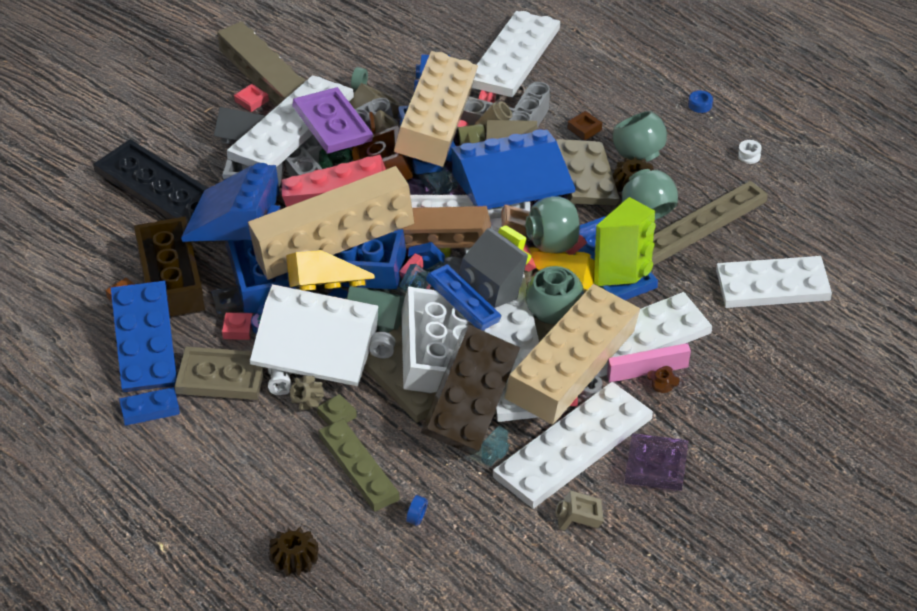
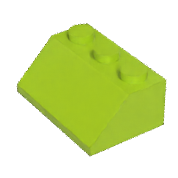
M628 197L596 225L595 285L633 284L651 272L653 268V238L656 227L654 223L655 210Z

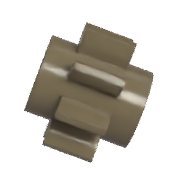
M305 375L304 378H295V383L289 390L292 399L291 403L299 404L300 410H309L310 407L317 408L319 402L324 397L323 383L314 382L315 376Z

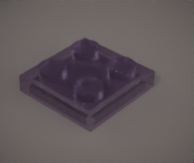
M632 433L625 484L682 491L689 440Z

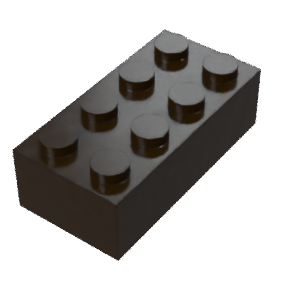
M186 216L134 225L144 283L165 281L170 317L205 310L202 286L191 241L182 242V235L187 227Z
M468 325L465 327L458 338L420 433L470 455L479 452L521 347L474 326Z

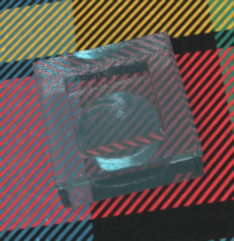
M410 264L399 287L407 292L408 287L429 290L431 285L426 281L428 273L418 264Z
M498 426L482 443V462L492 466L498 459H502L509 449L508 430Z

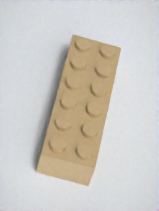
M431 51L400 126L394 152L438 166H444L469 98L478 65L472 64L468 60L450 57L442 52Z
M395 166L248 222L256 261L267 280L288 272L286 259L288 254L322 250L334 255L414 224L409 185Z
M593 284L509 375L505 399L553 425L606 365L608 359L612 358L633 334L640 308Z

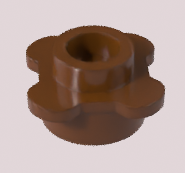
M663 366L656 371L651 370L647 373V378L652 380V388L659 393L670 392L673 387L679 385L680 380L672 373L673 369L669 366Z

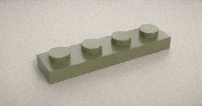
M344 419L319 430V438L374 512L400 500L397 489Z

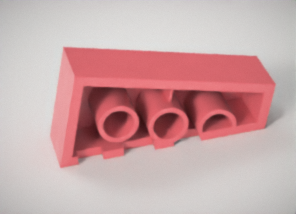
M376 155L322 170H315L299 176H292L282 180V197L286 207L384 171L386 168L381 155Z

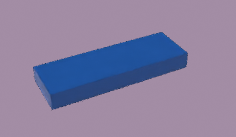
M448 264L428 273L426 281L474 327L485 330L500 322L502 315Z

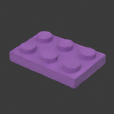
M338 87L293 98L292 107L327 154L372 141L373 133Z

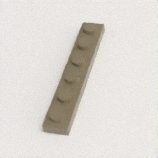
M749 181L655 233L652 254L653 266L767 202L768 194L752 181Z

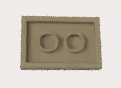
M556 139L575 186V192L567 194L568 200L573 204L616 206L619 196L603 142Z
M185 347L175 384L176 394L258 400L265 367L250 364L252 351Z

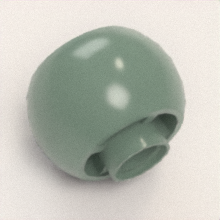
M652 111L633 115L618 123L613 129L615 149L624 159L633 160L636 157L637 160L646 159V162L660 155L659 150L667 142L665 124Z
M644 169L636 172L629 178V182L622 191V202L631 197L655 210V220L670 213L677 206L678 190L672 178L665 172Z
M559 196L542 198L531 207L525 222L528 238L542 252H566L577 243L579 238L578 213L574 204L566 198Z
M559 266L546 267L535 273L528 282L526 303L535 318L546 324L556 325L583 296L584 288L579 277L569 269Z

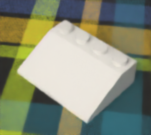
M272 284L264 305L250 364L358 386L369 354L371 338L377 330L378 306Z
M408 287L401 309L403 389L427 393L437 392L461 331L468 325H473L436 290ZM490 327L483 331L490 334Z

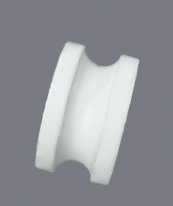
M745 140L740 143L738 153L740 161L746 164H754L760 160V143L754 140Z

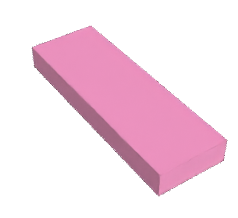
M688 343L609 358L607 368L609 383L646 376L649 371H656L663 366H669L673 370L688 368L691 353Z

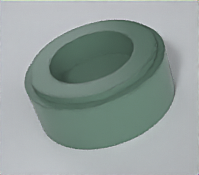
M355 68L351 78V88L353 91H356L361 83L367 85V69Z

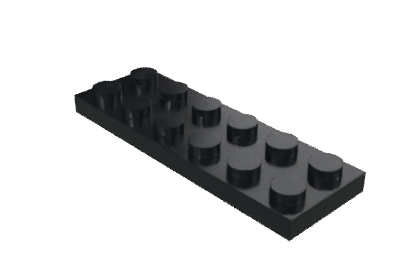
M131 139L93 164L96 173L165 218L173 219L186 216L187 225L204 190L208 189Z

